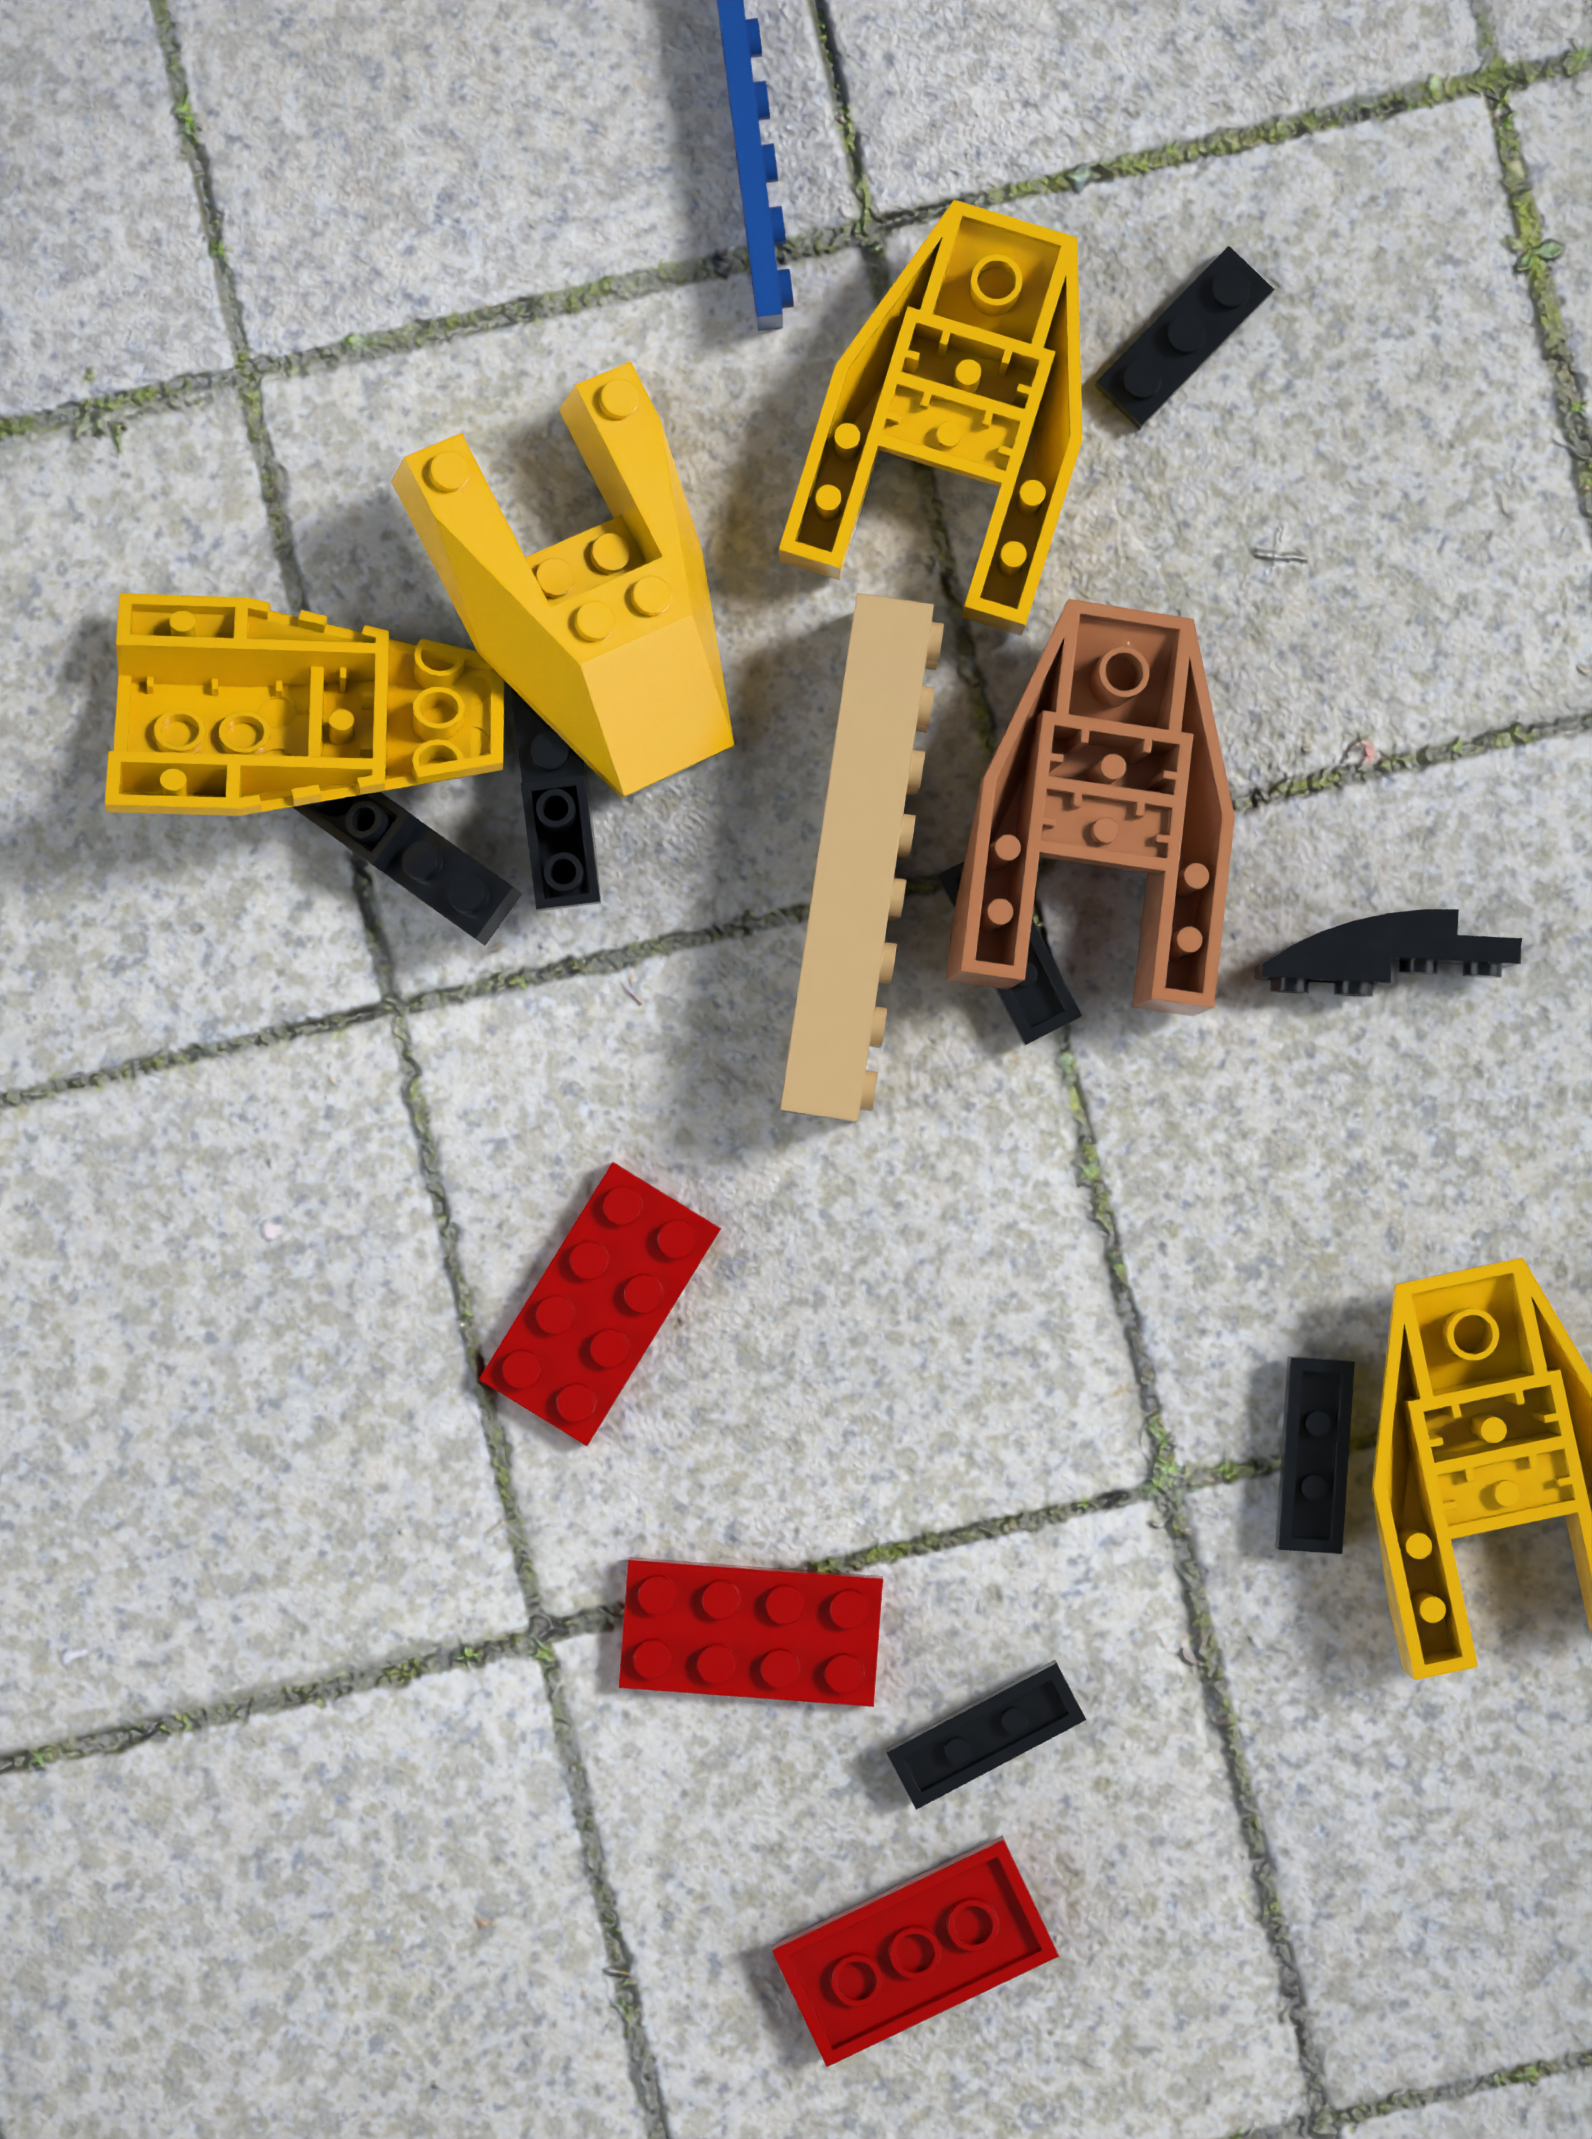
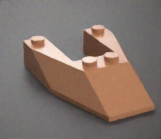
M1073 599L1066 601L981 780L953 914L945 981L1007 990L1025 981L1039 857L1147 873L1132 1008L1187 1016H1196L1214 1008L1235 815L1194 619Z

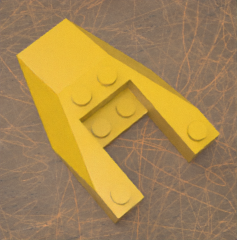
M953 200L835 365L779 546V562L840 580L879 451L1000 487L961 618L1020 636L1022 635L1082 444L1077 237Z
M631 361L575 384L559 409L614 518L525 557L462 433L405 456L391 480L478 654L621 799L727 751L734 746L702 548L660 417Z
M1523 1257L1394 1284L1372 1494L1388 1605L1402 1670L1414 1680L1478 1667L1451 1539L1565 1515L1589 1630L1592 1631V1373Z

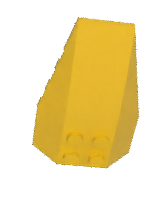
M119 593L116 634L118 688L113 751L108 750L105 812L242 816L362 794L439 783L503 770L504 679L477 651L423 638L420 639L418 645L389 638V630L364 625L362 632L327 624V616L304 610H301L299 617L271 611L270 602L249 597Z

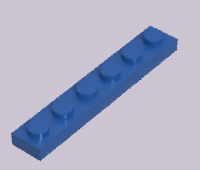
M716 0L758 331L783 328L782 309L794 307L790 269L777 270L774 246L786 245L782 206L769 207L766 183L778 182L774 143L761 145L759 121L769 120L770 110L766 80L753 81L751 58L762 57L758 18L746 19L743 0Z

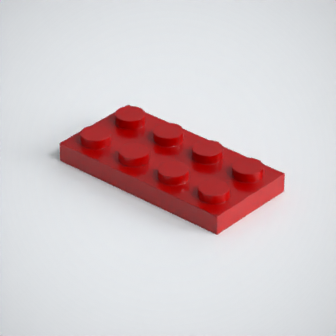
M612 1162L478 1380L585 1446H588L717 1237L721 1227L617 1163Z
M629 1557L619 1688L874 1707L883 1576Z
M1003 1835L772 1945L774 1957L826 2067L1059 1957L1058 1951Z

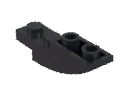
M511 687L522 777V799L536 910L538 912L600 904L599 873L587 764Z
M381 792L292 807L484 946H486L522 896V893Z
M1421 909L1386 913L1354 920L1321 931L1284 948L1255 966L1254 979L1271 980L1270 992L1306 994L1309 993V982L1334 983V995L1372 997L1373 986L1391 983L1392 961H1399V973L1436 975L1438 974V964L1463 965V976L1501 978L1502 967L1521 964L1522 938L1458 935L1459 909Z

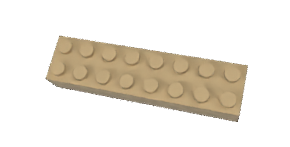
M862 593L856 594L780 1111L858 1122L860 1110H873L878 1072L866 1070L869 1047L881 1048L887 1016V1008L875 1006L878 983L890 985L892 981L897 948L896 943L885 942L888 920L899 922L901 918L906 879L894 878L897 857L909 858L916 815L903 814L906 794L918 796L925 758V751L913 750L915 732L927 733L935 687L922 686L925 669L936 670L944 629V623L932 622L934 604Z

